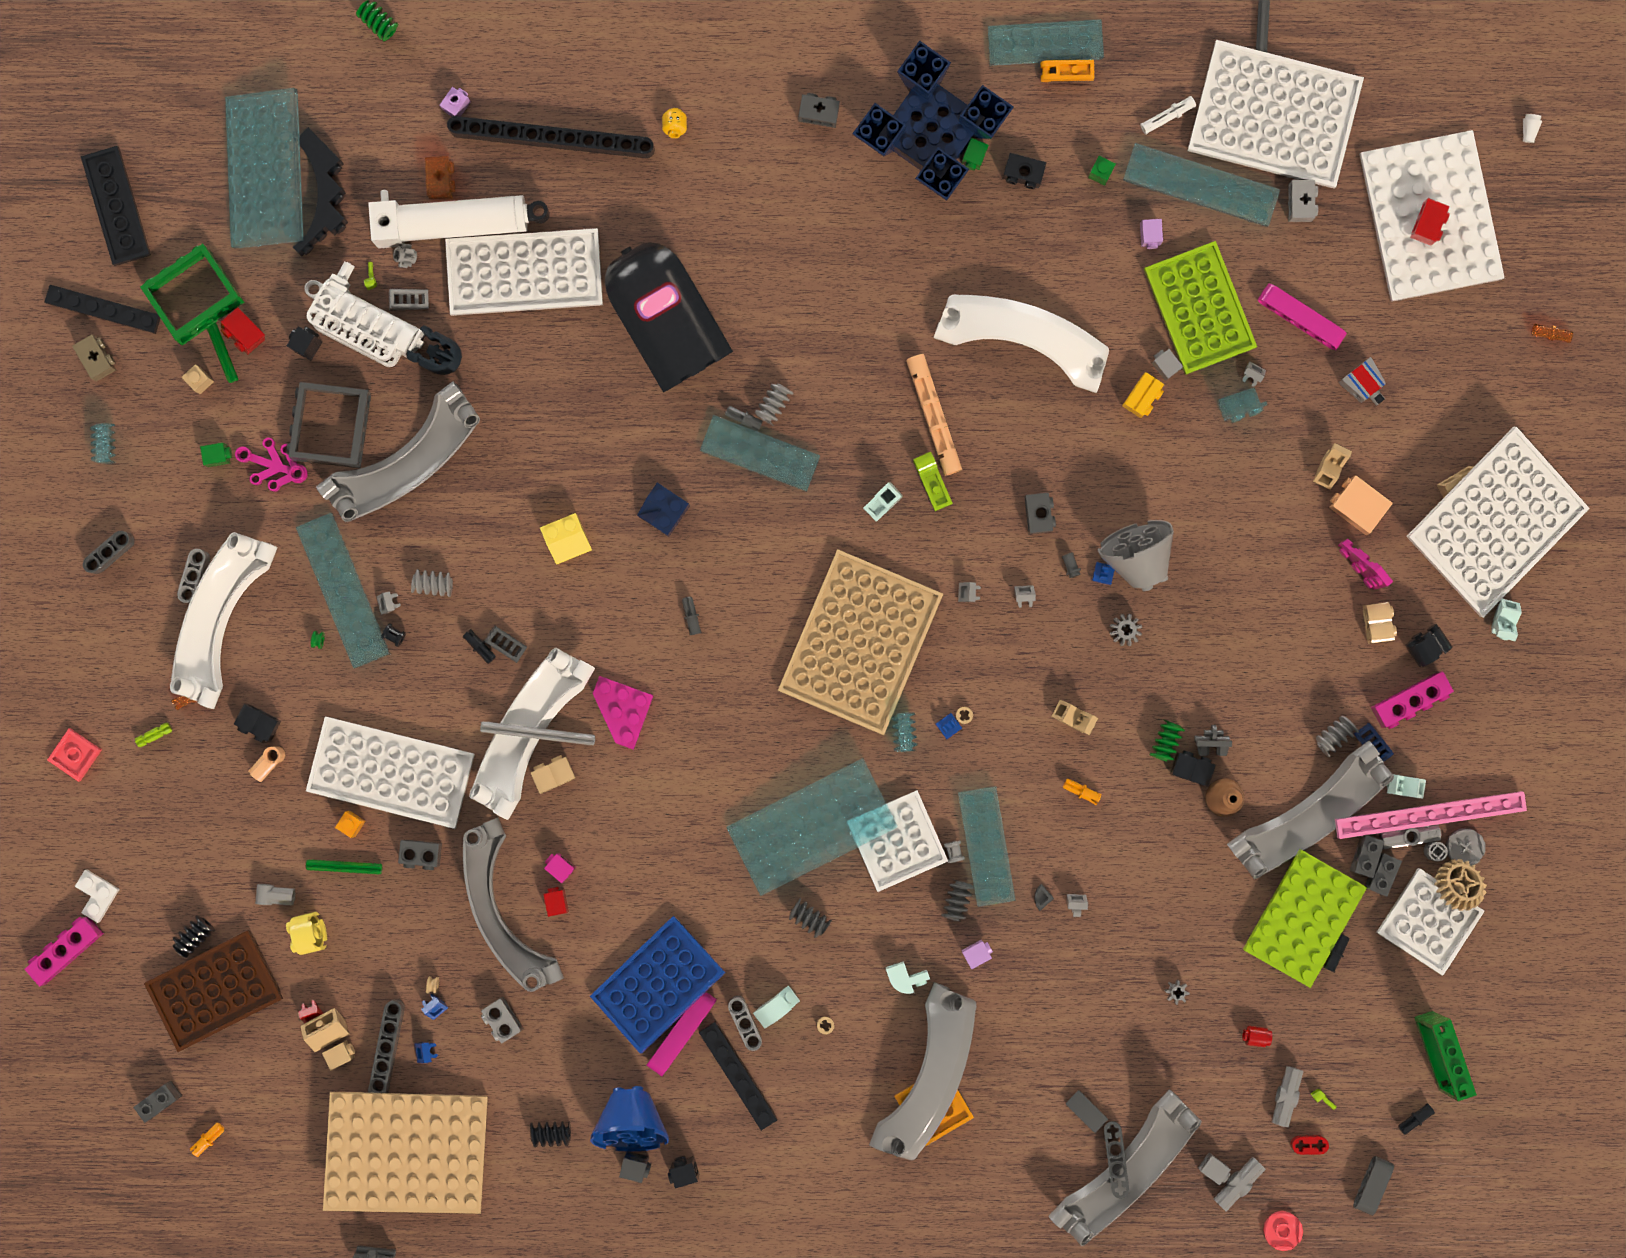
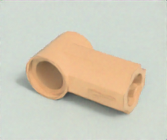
M280 746L268 747L248 772L253 778L262 782L276 765L284 760L285 751ZM272 750H275L278 754L276 760L271 758Z

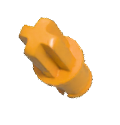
M1066 779L1063 788L1078 795L1079 799L1083 798L1094 805H1097L1101 794L1087 788V785H1081L1071 779Z
M216 1123L206 1133H203L201 1138L190 1147V1151H193L192 1154L199 1157L204 1150L212 1146L213 1142L224 1132L223 1125Z

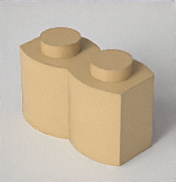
M1389 602L1364 605L1363 616L1368 644L1394 640L1397 630L1396 626L1392 624L1394 609L1390 606Z
M562 755L551 759L552 763L545 766L542 763L533 767L534 771L531 772V775L540 794L576 779L567 757L562 758Z

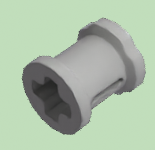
M961 840L944 844V847H947L949 856L948 863L965 859L961 853Z

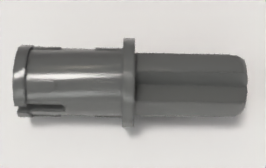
M729 406L725 412L726 416L740 422L741 426L743 424L757 432L763 420L753 417L748 412L744 413L732 406Z
M683 598L682 604L686 616L684 619H686L689 635L702 633L697 617L699 614H696L693 598Z

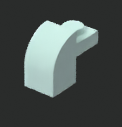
M888 482L864 509L877 522L903 495L891 482Z
M1503 598L1500 600L1495 611L1491 629L1492 633L1496 634L1500 639L1516 641L1518 636L1516 624L1522 613L1520 603Z
M1394 775V779L1387 785V793L1423 799L1426 780Z
M904 961L885 967L890 983L901 993H914L912 985L916 984V987L927 984L926 980L930 979L927 970L908 976Z
M787 986L775 997L765 1002L753 1014L765 1029L786 1015L800 1000L792 989Z

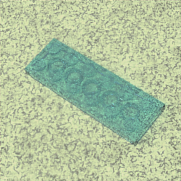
M1102 19L988 26L987 28L990 66L1040 63L1046 60H1096L1104 58Z
M715 415L712 417L700 452L806 492L820 459L818 454Z
M996 786L958 792L977 907L1016 901Z

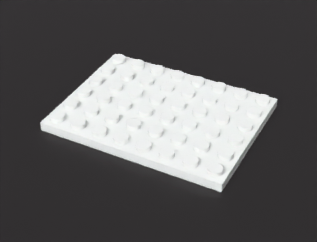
M1216 40L1187 151L1298 180H1315V184L1335 189L1364 77Z
M1473 130L1361 152L1359 154L1391 302L1504 279ZM1427 198L1450 206L1448 221L1446 224L1443 223L1441 228L1443 231L1442 237L1439 242L1436 241L1431 246L1410 238L1422 204Z
M1512 427L1406 537L1480 617L1484 618L1590 508L1517 427Z

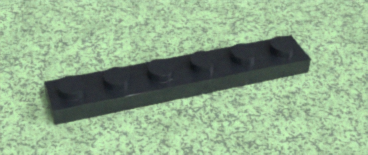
M49 285L44 302L52 306L156 334L161 319L155 313L54 285Z
M713 1022L699 1031L702 1039L760 1130L762 1131L778 1120L717 1023Z

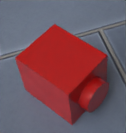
M559 886L548 888V892L543 894L548 917L568 913L565 889L559 890Z

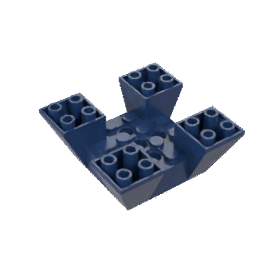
M919 40L897 71L909 94L894 115L874 103L852 135L883 157L892 152L898 154L920 170L915 178L917 181L947 201L969 171L966 166L957 160L968 146L971 138L992 139L1014 106L984 85L980 87L968 105L940 86L951 62ZM945 111L947 116L941 117L938 115V112ZM918 115L921 120L913 121L911 117ZM934 126L936 131L929 132L927 127ZM949 137L952 142L945 143L942 138ZM922 141L925 143V146L919 148L915 143Z

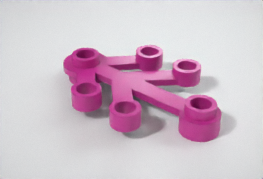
M269 437L265 438L262 444L268 450L272 460L254 455L246 447H239L235 452V457L240 462L246 463L251 461L269 468L250 476V482L254 485H260L262 480L279 472L286 473L287 475L278 480H270L268 482V489L273 492L278 491L281 486L291 481L302 483L307 479V469L303 465L298 464L297 461H292L288 457L289 455L284 452V448L288 444H283L280 450L282 454L286 455L290 467L283 465L275 449V441ZM268 440L272 441V445L270 447L266 446V442ZM243 452H247L248 456L245 459L242 458ZM297 471H301L300 477L295 476ZM255 476L259 477V481L257 483L253 482V478ZM273 482L277 483V487L275 489L271 488V484Z

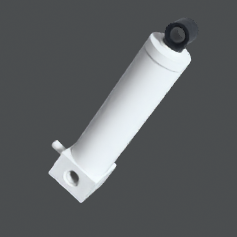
M381 190L380 202H368L371 241L377 248L398 247V245L405 244L404 241L526 232L527 223L534 221L542 224L550 216L549 209L544 202L534 201L531 204H525L524 195L399 205L396 200L389 201L387 190ZM537 209H544V213L541 216L534 215Z

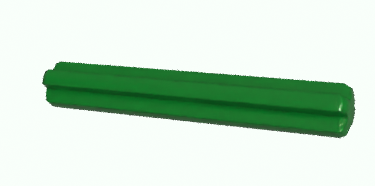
M214 323L207 328L227 381L234 383L238 381V376L217 323Z
M326 860L306 861V870L382 874L383 869L382 864Z

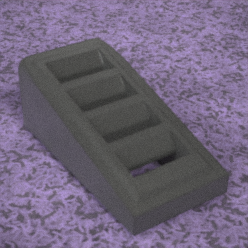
M495 625L484 639V642L516 663L527 649V646ZM499 632L500 635L494 643L491 642L496 633ZM505 636L507 639L500 648L498 644ZM512 641L513 644L511 645V647L509 648V650L506 652V651H505V648L507 647V645L509 644V642ZM517 645L520 646L516 654L512 656L511 653Z

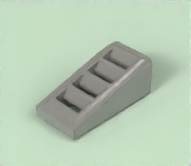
M389 289V310L429 309L428 290ZM403 295H406L407 304H403ZM411 295H414V304H411ZM418 295H422V304H419ZM395 296H399V304H395Z

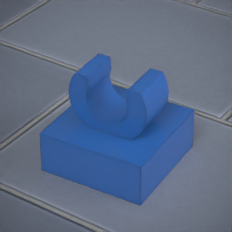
M1096 562L1092 581L1111 585L1115 570L1108 564Z
M952 713L935 724L946 740L962 729Z
M430 994L432 1000L429 1003L423 1000L422 1004L424 1007L421 1010L424 1015L434 1020L447 1010L448 1006L444 1001Z
M415 1043L417 1063L432 1062L431 1058L438 1056V1054L430 1053V1048L435 1047V1043Z

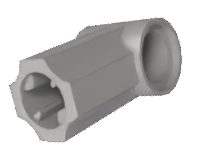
M257 884L255 904L294 905L295 889L274 887V885Z

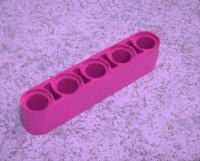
M1268 283L1258 298V302L1332 350H1337L1347 335L1342 328L1273 284Z
M705 992L682 1014L646 1066L662 1077L717 999L708 992Z

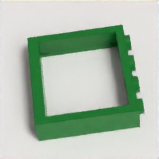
M204 244L195 246L190 253L179 257L174 264L163 268L158 275L147 279L140 286L175 341L182 346L245 303L212 252ZM206 257L230 294L176 330L153 293Z
M1434 1011L1415 1016L1414 1018L1439 1091L1458 1102L1476 1096L1477 1094L1451 1019ZM1447 1080L1448 1084L1442 1086L1441 1081Z

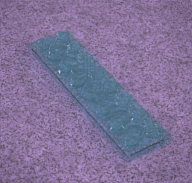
M1137 143L1134 144L1123 181L1266 227L1270 224L1280 193V189Z
M333 513L296 527L353 668H358L389 655L390 652L385 640L381 638L382 632Z

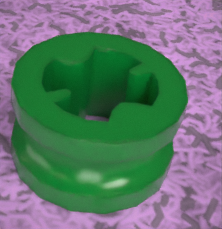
M317 631L313 632L311 648L316 646L318 649L323 648L324 632L320 634Z

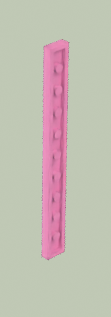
M1520 791L1335 819L1337 838L1343 839L1527 811L1525 794Z

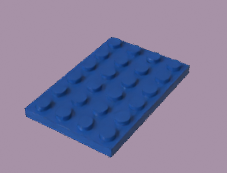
M673 916L590 997L636 1050L642 1054L726 972L682 923Z

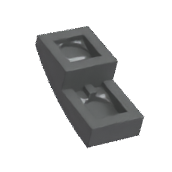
M1079 1090L1066 1103L1094 1133L1108 1121V1118Z

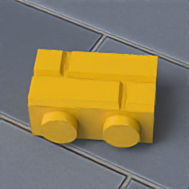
M1145 372L1122 406L1139 418H1142L1144 414L1148 416L1153 409L1151 404L1154 399L1159 400L1164 393V390H1162L1164 384Z

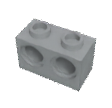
M504 997L499 998L481 1010V1017L484 1023L491 1026L493 1030L491 1033L494 1039L500 1041L501 1044L523 1030ZM492 1008L499 1009V1017L496 1018L491 1015ZM503 1024L510 1027L511 1031L509 1034L501 1031Z

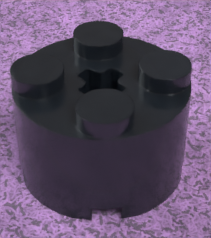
M1437 624L1427 629L1428 632L1424 634L1421 632L1411 638V641L1405 644L1419 667L1427 666L1436 661L1443 652L1446 654L1453 647Z

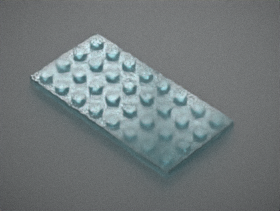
M288 88L225 97L231 247L236 249L303 241L297 89Z
M864 758L726 828L760 896L897 828L898 825Z

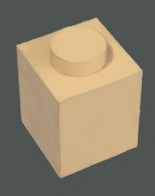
M196 364L182 376L184 381L199 394L204 392L214 382Z
M347 1040L322 1053L330 1070L355 1058L354 1047L351 1043L348 1044Z

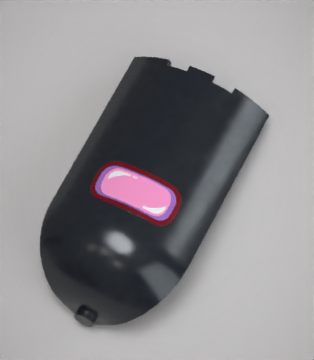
M652 242L643 243L633 249L629 246L621 251L622 255L610 263L605 275V287L608 298L663 393L733 352L683 264L670 249Z

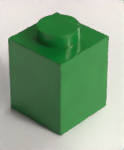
M971 138L962 164L969 170H980L989 145Z
M1098 156L1088 178L1105 186L1116 163Z
M217 443L200 446L204 466L213 467L231 464L232 451L227 444Z

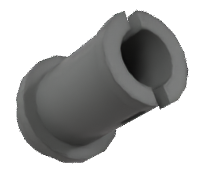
M1074 553L1062 556L1067 569L1066 575H1069V578L1079 576L1081 568L1077 566Z

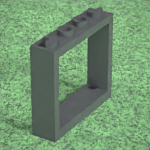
M300 382L299 388L297 387L295 390L297 403L296 406H293L292 410L294 423L290 425L289 430L291 443L287 445L288 457L292 461L361 468L371 393L364 389ZM307 391L359 397L350 458L298 452Z

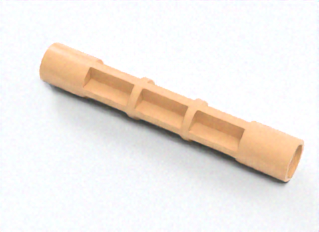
M920 354L908 358L906 362L913 378L944 476L957 473L963 469L954 447L925 356Z

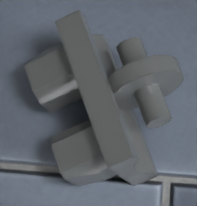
M1211 725L1210 730H1204V736H1194V742L1197 745L1200 756H1208L1210 747H1216V755L1227 756L1229 747H1232V740H1230L1229 736H1223L1224 731L1217 730L1216 725Z

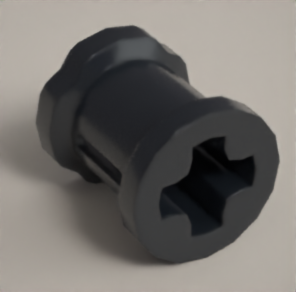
M389 623L385 627L381 638H386L395 643L396 647H399L406 636V632L395 629Z

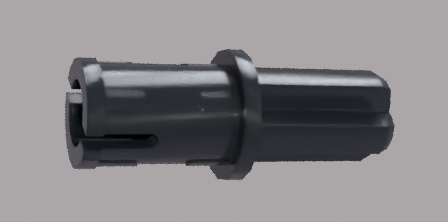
M472 629L469 630V633L466 632L463 635V639L471 645L473 652H477L486 663H491L496 658L494 653L485 645L486 642L482 641Z
M1343 934L1340 935L1334 948L1330 951L1331 953L1323 968L1335 973L1341 957H1344L1343 953L1349 942V937Z
M1427 1103L1417 1112H1412L1409 1118L1398 1125V1128L1402 1134L1406 1135L1418 1125L1422 1126V1122L1434 1115L1435 1112Z

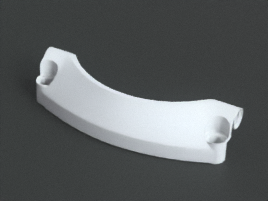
M956 294L949 296L934 335L935 339L952 345L980 339H999L1023 344L1041 352L1058 364L1076 387L1094 393L1098 391L1109 354V348L1080 327L1053 313L1029 304L989 296Z
M235 532L228 536L202 576L186 611L175 651L170 684L172 693L198 701V704L204 707L215 708L223 688L220 656L228 619L247 587L256 578L269 570L278 547Z
M554 648L521 689L506 712L501 724L546 729L561 708L584 689L595 668L582 660H577L558 648ZM494 734L470 791V798L493 810L500 817L509 820L521 799L527 765L539 739Z

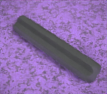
M1259 0L1256 50L1267 53L1270 0Z

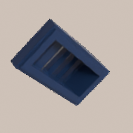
M1370 723L1358 730L1359 733H1353L1361 745L1374 737L1376 740L1371 743L1374 746L1378 743L1380 744L1377 751H1385L1380 756L1383 762L1394 755L1390 747ZM1370 731L1371 734L1364 739L1361 737L1364 733Z

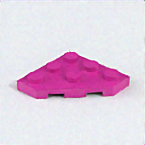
M1349 539L1343 540L1338 544L1341 555L1352 562L1351 567L1356 573H1360L1364 577L1363 582L1369 589L1375 590L1387 587L1393 582L1377 562H1369L1370 557L1361 549L1353 548V543Z
M599 676L593 696L615 743L634 750L654 695Z

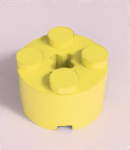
M318 912L293 917L290 922L286 923L287 932L291 937L290 948L293 953L297 952L299 955H304L326 948V945L323 946L324 941H327L326 927L323 919H318Z

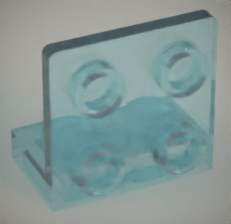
M1255 387L1217 400L1224 421L1230 420L1231 423L1242 420L1247 414L1249 417L1258 415L1268 405L1267 401L1260 403Z

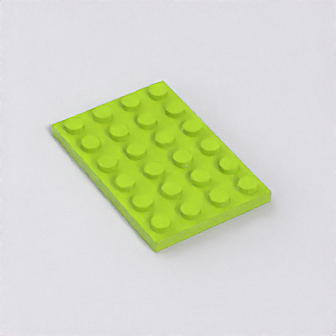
M1216 241L1144 268L1185 375L1257 348Z
M1299 849L1243 950L1311 988L1367 887Z

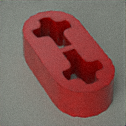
M1319 1135L1295 1136L1290 1144L1292 1150L1300 1155H1321L1329 1149L1328 1141ZM1299 1140L1303 1144H1308V1146H1302L1301 1150L1295 1145L1299 1144ZM1318 1140L1324 1144L1320 1150L1316 1146H1312V1144H1318Z

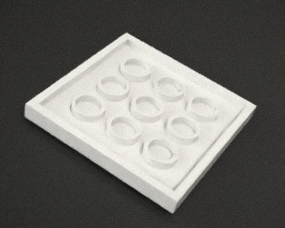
M917 790L847 820L877 892L948 862Z
M1417 868L1376 933L1443 976L1483 915L1484 910L1477 906L1471 910L1459 911L1458 908L1452 909L1451 904L1445 905V899H1440L1441 894L1436 893L1437 889H1439L1434 885L1437 880L1422 869Z

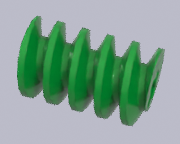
M367 0L360 5L356 16L361 18V21L366 23V26L372 29V32L385 42L394 35L399 24L396 22L391 25L393 18L390 17L386 20L388 13L380 14L383 8H376V1L370 4V1Z
M1164 720L1167 724L1160 725L1164 731L1157 733L1161 739H1155L1159 746H1152L1156 753H1150L1149 755L1167 762L1168 760H1174L1170 753L1177 752L1173 748V746H1179L1175 739H1182L1178 731H1185V729L1178 724Z

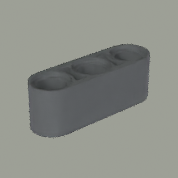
M124 531L115 532L83 560L84 570L93 574L102 573L134 545L135 539L133 535ZM125 535L127 541L121 545L120 538ZM108 548L112 549L110 557H106L105 554ZM96 560L97 567L92 570L91 563Z
M1377 1156L1372 1158L1354 1200L1353 1207L1371 1216L1376 1213L1393 1173V1163Z

